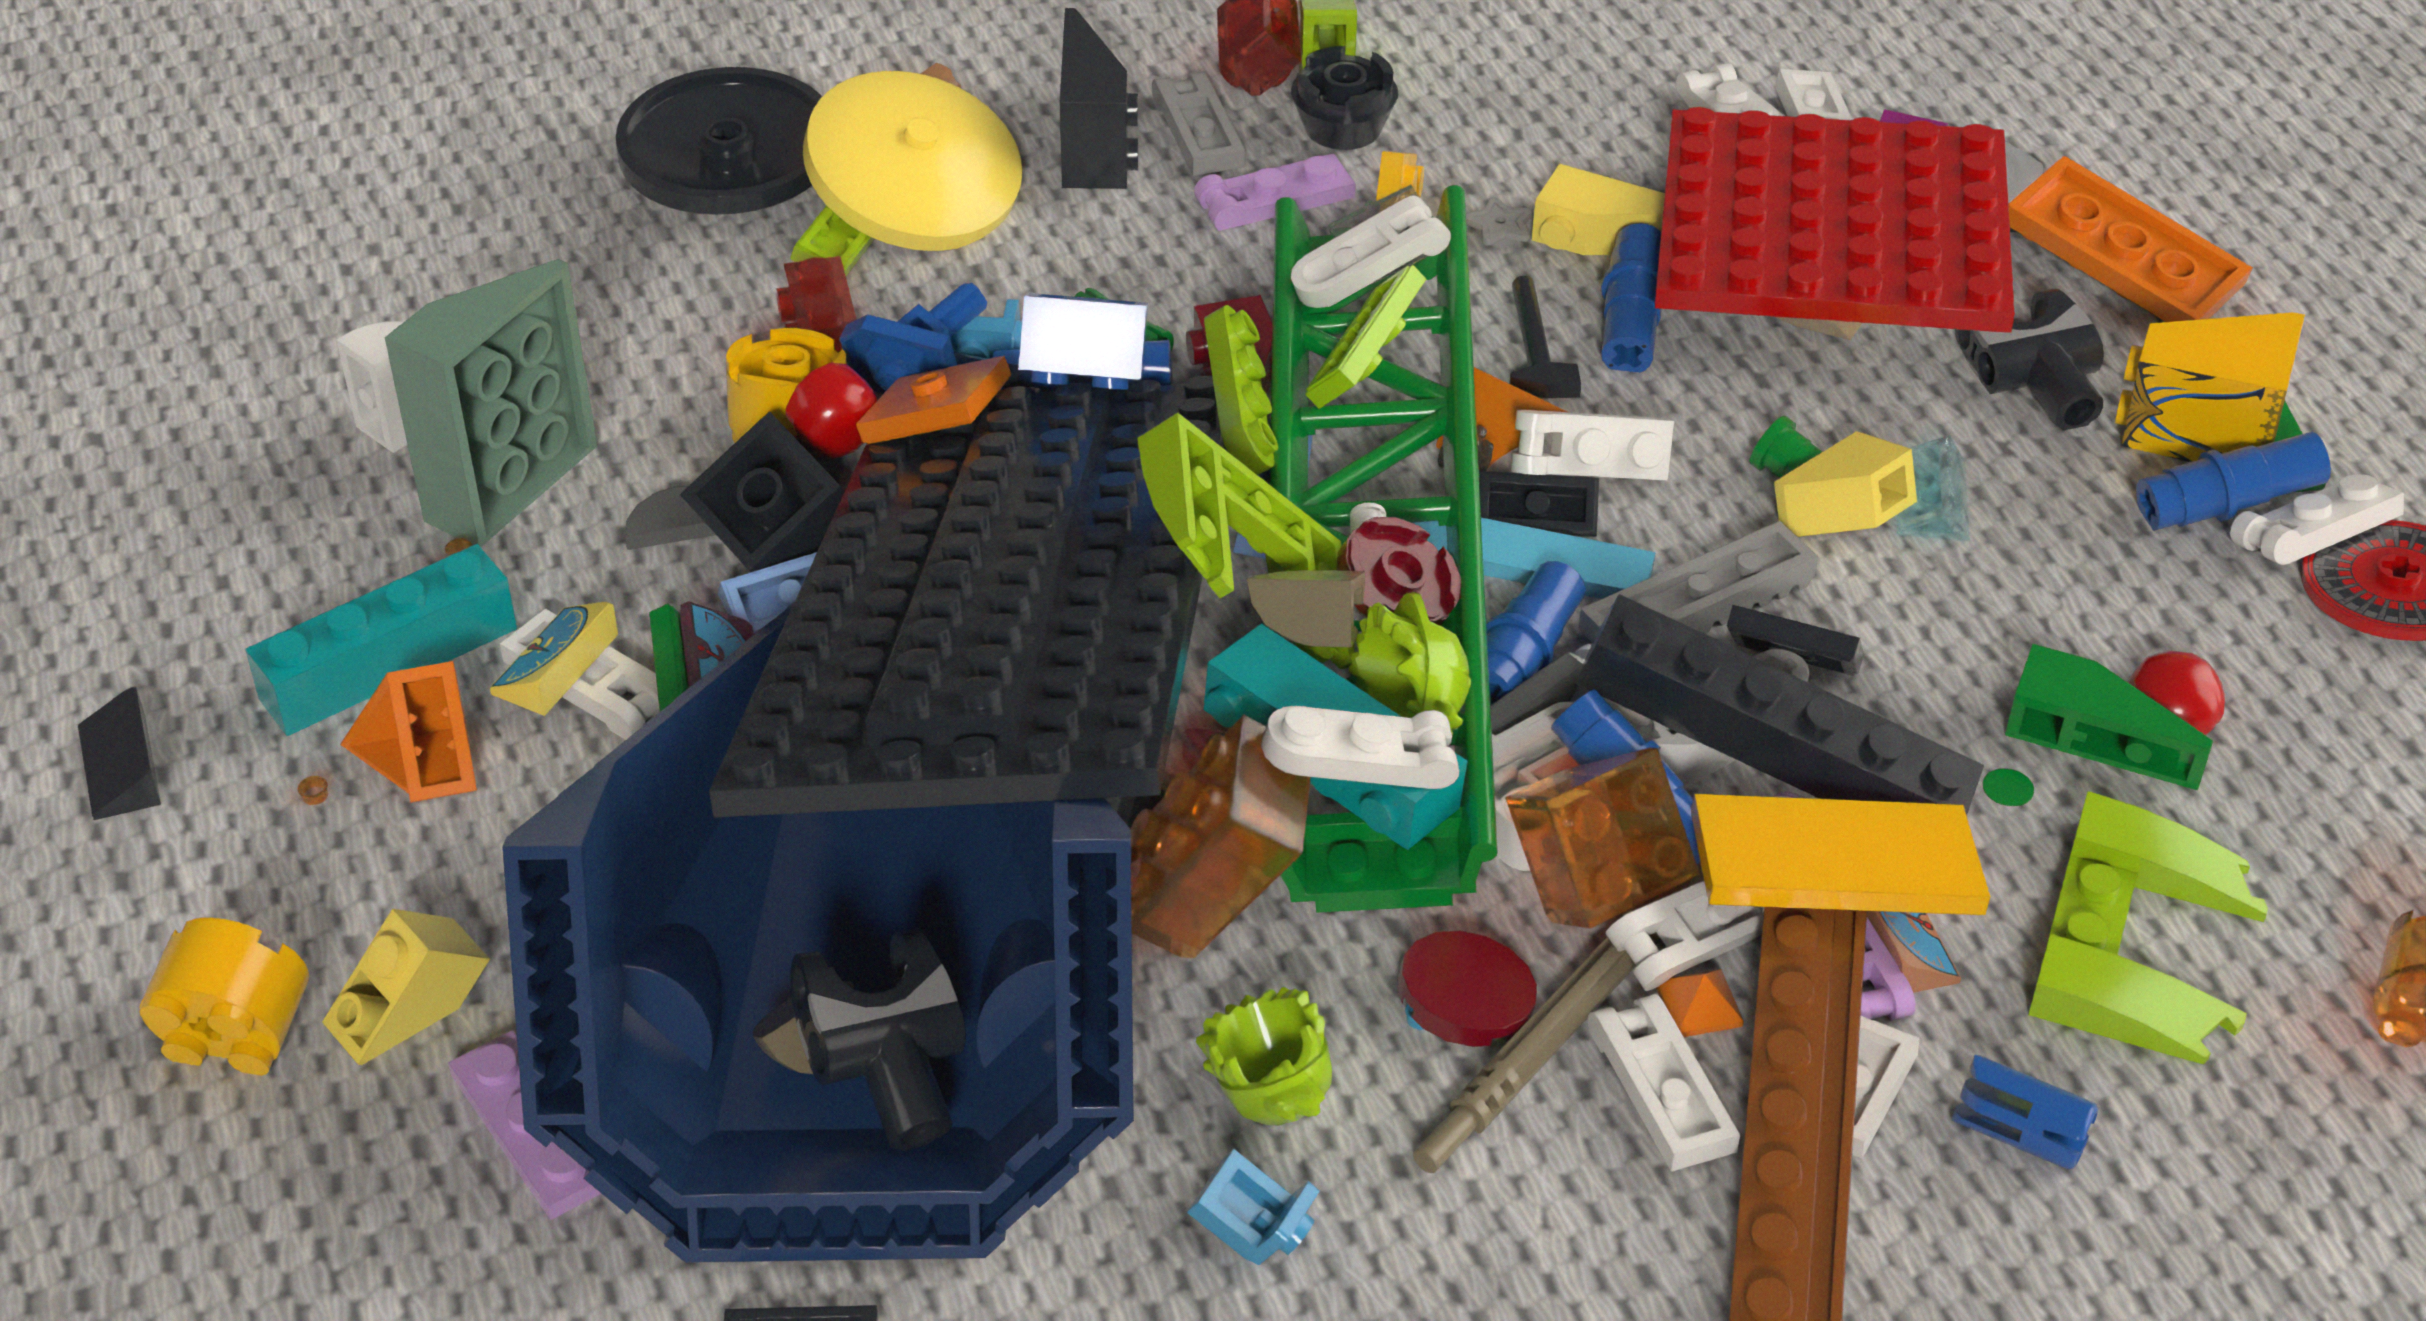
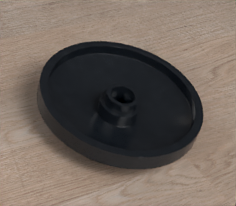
M710 68L671 78L640 95L621 116L616 129V148L620 169L625 179L640 194L658 204L684 212L711 215L737 214L757 211L783 203L812 186L804 165L803 141L812 111L822 96L812 87L796 78L759 68Z

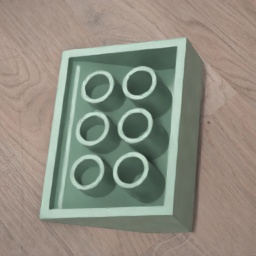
M556 259L430 302L384 337L424 522L471 545L478 544L482 547L597 447L567 262Z

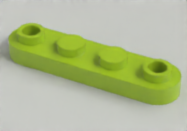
M1225 305L1204 318L1220 431L1228 453L1256 475H1259L1274 466L1273 452L1278 450L1277 440L1268 425L1267 415L1272 412V407L1261 384V378L1266 376V372L1254 343L1260 340L1254 322L1244 310L1236 313L1230 306Z

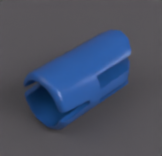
M1974 1055L1970 1066V1073L1974 1078L1965 1080L1960 1093V1098L1964 1103L1955 1106L1951 1120L2060 1167L2073 1169L2077 1165L2088 1141L2089 1135L2087 1132L2090 1125L2095 1123L2098 1113L2097 1104L1981 1055Z

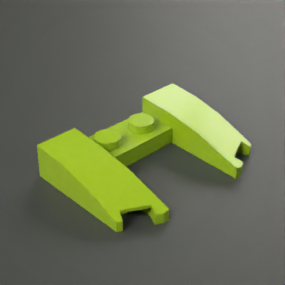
M1176 413L1137 438L1142 472L1155 510L1175 543L1194 564L1220 599L1234 591L1228 525L1245 537L1249 545L1256 552L1265 553L1268 573L1299 570H1336L1337 553L1341 548V541L1179 413ZM1295 642L1299 649L1322 664L1330 660L1339 669H1346L1352 664L1351 655L1355 652L1354 643L1352 647H1321Z
M2087 791L2028 1015L2192 1062L2205 1064L2209 1060L2211 1052L2202 1043V1040L2219 1025L2234 1036L2243 1029L2247 1013L2173 976L2119 956L2118 952L2134 887L2264 922L2268 912L2266 902L2262 898L2251 896L2243 874H2248L2250 869L2248 861L2184 825L2141 807Z

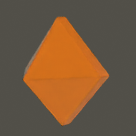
M1722 969L1671 977L1656 987L1659 997L1664 1002L1683 1037L1739 1028L1744 1025V1020Z

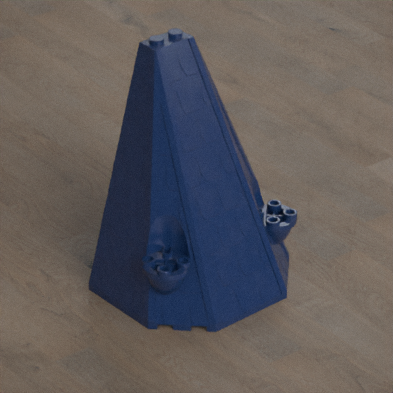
M793 602L781 614L751 636L742 646L718 663L714 669L679 695L670 705L645 723L641 729L562 791L558 797L506 837L502 850L524 1130L544 1147H547L551 1142L556 1144L586 1169L583 1179L625 1214L634 1209L666 1235L664 1246L685 1263L986 1258L1005 1241L1006 1230L1033 1205L1040 1208L1079 1172V1163L1108 1136L1114 1140L1134 1121L1131 830L1105 798L714 818L709 790L794 605ZM915 929L927 937L949 976L964 1018L966 1043L964 1050L960 1054L930 1061L953 1122L952 1128L944 1136L935 1139L927 1145L899 1151L889 1146L864 1076L828 1085L819 1084L813 1074L789 1070L764 1053L753 1037V1029L765 1015L792 997L790 973L792 960L796 954L813 950L819 951L824 957L827 966H833L840 979L851 981L855 989L866 993L884 992L892 988L891 980L894 978L890 961L891 938L897 932Z

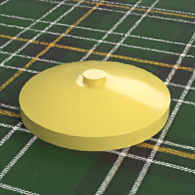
M903 71L871 72L852 77L837 84L814 107L803 141L805 169L813 188L823 202L838 217L858 231L884 243L907 249L923 251L952 250L983 238L1007 218L1014 206L1022 181V163L1018 147L1012 134L1001 119L987 105L965 90L943 80L918 73Z

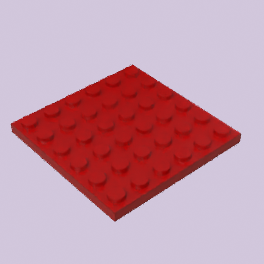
M1692 107L1687 110L1673 109L1655 308L2012 333L2015 311L2004 130L1992 129L1982 124H1970L1965 127L1938 126L1921 120L1905 124L1880 122L1870 117L1840 120L1825 119L1816 114H1802L1797 117L1775 116L1757 110L1745 111L1743 113L1714 112L1705 107Z

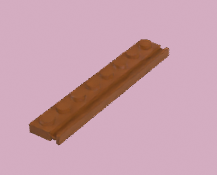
M1784 907L1764 908L1729 1321H1843L1867 911Z

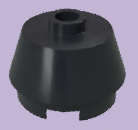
M1333 46L1317 50L1306 57V67L1300 73H1297V77L1291 87V95L1304 129L1311 140L1331 149L1353 150L1365 147L1379 137L1398 99V88L1393 80L1394 72L1391 65L1385 58L1375 52H1372V57L1368 60L1360 56L1345 55L1346 46Z

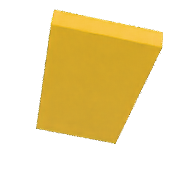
M1694 794L1691 816L1708 902L1711 905L1986 915L1991 897L1964 805Z

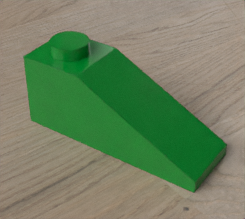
M2033 643L2014 696L2005 735L2194 790L2199 789L2213 744L2212 739L2097 661Z

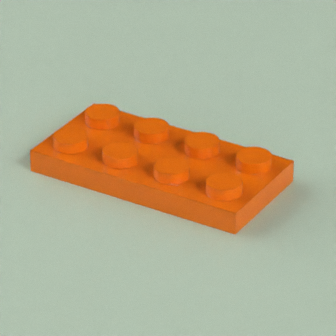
M2066 156L2059 159L2009 203L2010 228L2165 322L2210 319L2246 284L2253 267Z

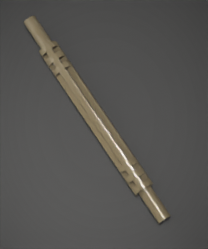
M1701 863L1686 876L1677 872L1662 889L1654 888L1650 890L1632 911L1704 881ZM1657 932L1649 935L1655 945L1661 940ZM1606 937L1506 1045L1451 1101V1113L1413 1153L1414 1161L1422 1170L1428 1173H1435L1473 1131L1482 1133L1587 1020L1589 1013L1594 1012L1626 978L1636 965L1625 950L1617 951L1609 938Z

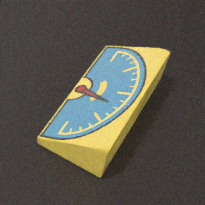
M598 602L564 607L490 687L491 695L545 716L618 636L613 604Z

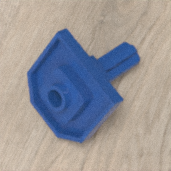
M965 283L929 312L918 304L897 322L867 314L847 324L839 338L841 346L846 353L847 365L854 369L875 392L882 394L900 377L957 366L950 338L986 309L987 300L976 285Z

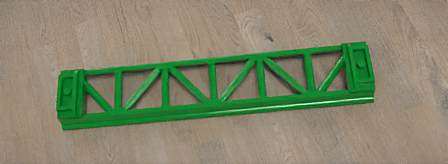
M1451 185L1445 188L1436 216L1451 233L1450 242L1445 250L1434 256L1421 254L1340 302L1321 308L1306 306L1299 300L1291 280L1292 269L1297 261L1306 254L1345 232H1338L1333 235L1310 236V231L1298 205L1292 198L1283 197L1275 203L1271 372L1272 412L1270 428L1277 440L1278 450L1273 452L1274 466L1270 468L1269 485L1339 539L1341 546L1348 536L1332 528L1350 527V512L1352 508L1362 503L1381 505L1386 511V517H1396L1411 523L1438 521L1439 526H1446L1447 551L1453 557L1461 577V593L1458 603L1441 626L1456 634L1466 654L1469 677L1471 678V685L1465 703L1457 714L1463 719V724L1456 729H1451L1453 735L1449 744L1455 745V753L1468 761L1460 808L1409 850H1406L1386 835L1374 831L1364 820L1352 812L1306 815V780L1273 766L1264 755L1262 866L1266 871L1280 874L1289 890L1291 903L1315 901L1316 913L1453 906V894L1477 893L1476 879L1482 862L1491 861L1498 853L1466 202L1464 189L1458 185ZM1414 265L1427 280L1437 276L1438 306L1407 308L1402 315V318L1406 321L1402 331L1431 329L1432 334H1439L1441 384L1382 359L1381 363L1368 378L1415 400L1325 405L1320 409L1317 406H1308L1309 398L1305 393L1309 385V351L1327 359L1340 340L1334 336H1342L1359 311L1335 312L1373 291L1377 286L1406 266ZM1414 424L1308 489V435H1316V430ZM1443 435L1445 496L1333 503ZM1354 618V626H1356L1358 632H1362L1359 621ZM1351 675L1346 678L1347 681L1356 686L1357 678Z

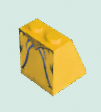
M2289 312L2150 323L2144 346L2132 345L2127 360L2124 380L2135 383L2133 391L2122 390L2115 418V424L2126 426L2122 446L2193 462L2198 460L2201 453L2214 449L2222 454L2251 445L2258 447L2273 443L2290 381L2305 314Z

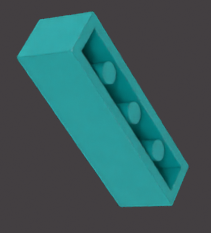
M475 544L245 648L258 699L285 735L290 736L371 698L388 672L448 662L517 630L508 578L482 548Z
M1262 623L1215 656L1207 664L1203 710L1212 715L1219 724L1229 727L1261 750L1262 736L1270 716L1276 710L1286 706H1306L1401 717ZM1455 753L1459 766V777L1453 784L1442 789L1308 776L1300 777L1312 784L1319 793L1332 798L1360 817L1374 831L1386 835L1406 850H1409L1460 808L1468 761Z

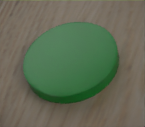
M2002 768L1993 770L1983 780V789L1986 795L2001 805L2021 806L2028 803L2034 795V786L2031 780L2023 773L2013 769Z

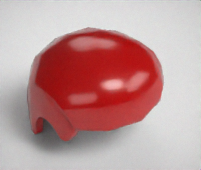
M831 362L812 370L796 386L786 406L785 414L796 430L797 434L794 437L810 454L833 460L856 452L864 444L856 423L877 402V399L869 384L847 364Z
M2166 650L2147 656L2127 680L2129 684L2205 735L2214 729L2223 717L2225 694L2222 682L2208 661L2193 653Z

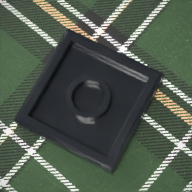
M1732 605L1727 628L1737 646L1760 652L1770 649H1782L1797 654L1809 665L1851 676L1859 673L1864 657L1859 637Z

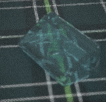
M1951 435L1911 447L1917 502L1897 514L1898 535L1970 541L1965 461Z

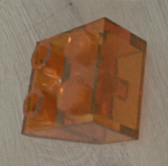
M1646 748L1562 770L1505 797L1544 912L1552 923L1591 929L1700 874L1658 748Z

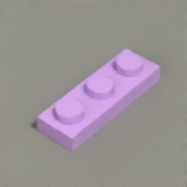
M513 1030L448 1062L452 1078L550 1220L601 1194L583 1179L586 1171L585 1168L553 1142L544 1147L524 1130L517 1036Z

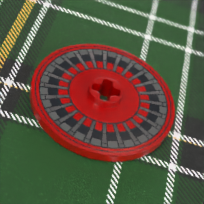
M2390 520L2303 558L2301 570L2303 587L2313 603L2328 616L2352 629L2370 635L2404 641H2426V525Z

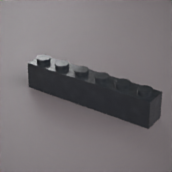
M1618 594L1600 626L1575 681L1576 685L1589 691L1596 689L1602 697L1819 799L1964 805L1967 815L1984 768L1983 764L1621 594Z

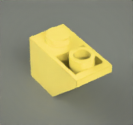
M1858 431L1774 482L1779 521L1797 537L1877 528L1917 502L1912 449Z
M392 909L322 1023L358 1065H363L458 1010L490 958L454 918Z

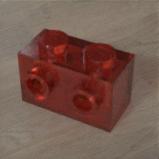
M1226 0L1217 8L1218 68L1223 78L1235 88L1240 86L1251 96H1260L1270 87L1275 88L1281 85L1287 79L1291 70L1301 63L1297 1Z
M841 256L828 258L814 257L800 262L785 263L786 287L776 288V299L781 323L790 321L791 323L784 324V328L806 329L827 335L834 340V350L839 353L842 349L839 338L845 326L857 320Z

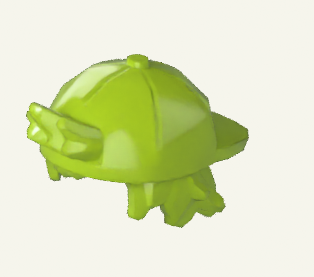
M1416 592L1406 593L1400 599L1394 613L1379 602L1370 606L1367 610V618L1359 621L1362 633L1358 634L1356 638L1358 651L1351 655L1352 664L1349 667V672L1357 678L1356 686L1401 717L1412 718L1418 713L1435 710L1447 716L1450 729H1456L1461 726L1463 719L1457 714L1465 703L1471 685V678L1469 677L1466 654L1456 634L1429 621L1422 596Z
M1282 987L1278 993L1268 989L1257 998L1245 995L1240 1005H1226L1225 1014L1215 1012L1212 1018H1206L1203 1022L1205 1033L1196 1037V1044L1207 1057L1203 1062L1204 1070L1217 1078L1223 1093L1242 1117L1265 1125L1280 1126L1297 1121L1304 1116H1317L1321 1112L1320 1103L1325 1099V1094L1332 1083V1064L1328 1042L1324 1037L1325 1020L1323 1016L1318 1014L1317 1004L1310 1003L1308 991H1298L1296 988L1289 990Z

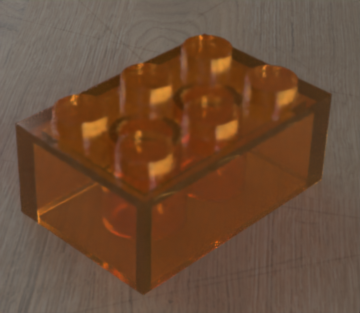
M1243 715L1224 736L1220 734L1215 735L1206 745L1200 761L1187 774L1183 772L1178 773L1168 786L1164 798L1153 810L1144 809L1135 819L1130 829L1131 847L1133 848L1131 857V920L1133 935L1179 957L1195 958L1302 854L1311 777L1286 773L1273 766L1265 757L1261 748L1265 725Z

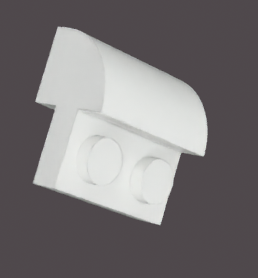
M399 321L369 324L352 330L336 339L356 427L393 453L406 446L407 441L384 337L403 323Z

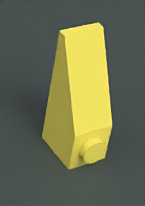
M1559 163L1535 199L1532 241L1546 244L1553 249H1563L1581 255H1611L1615 248L1618 233L1626 226L1644 223L1652 225L1662 232L1665 193Z

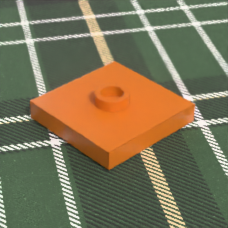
M1005 355L898 378L856 423L862 442L872 444L971 424L1011 376Z

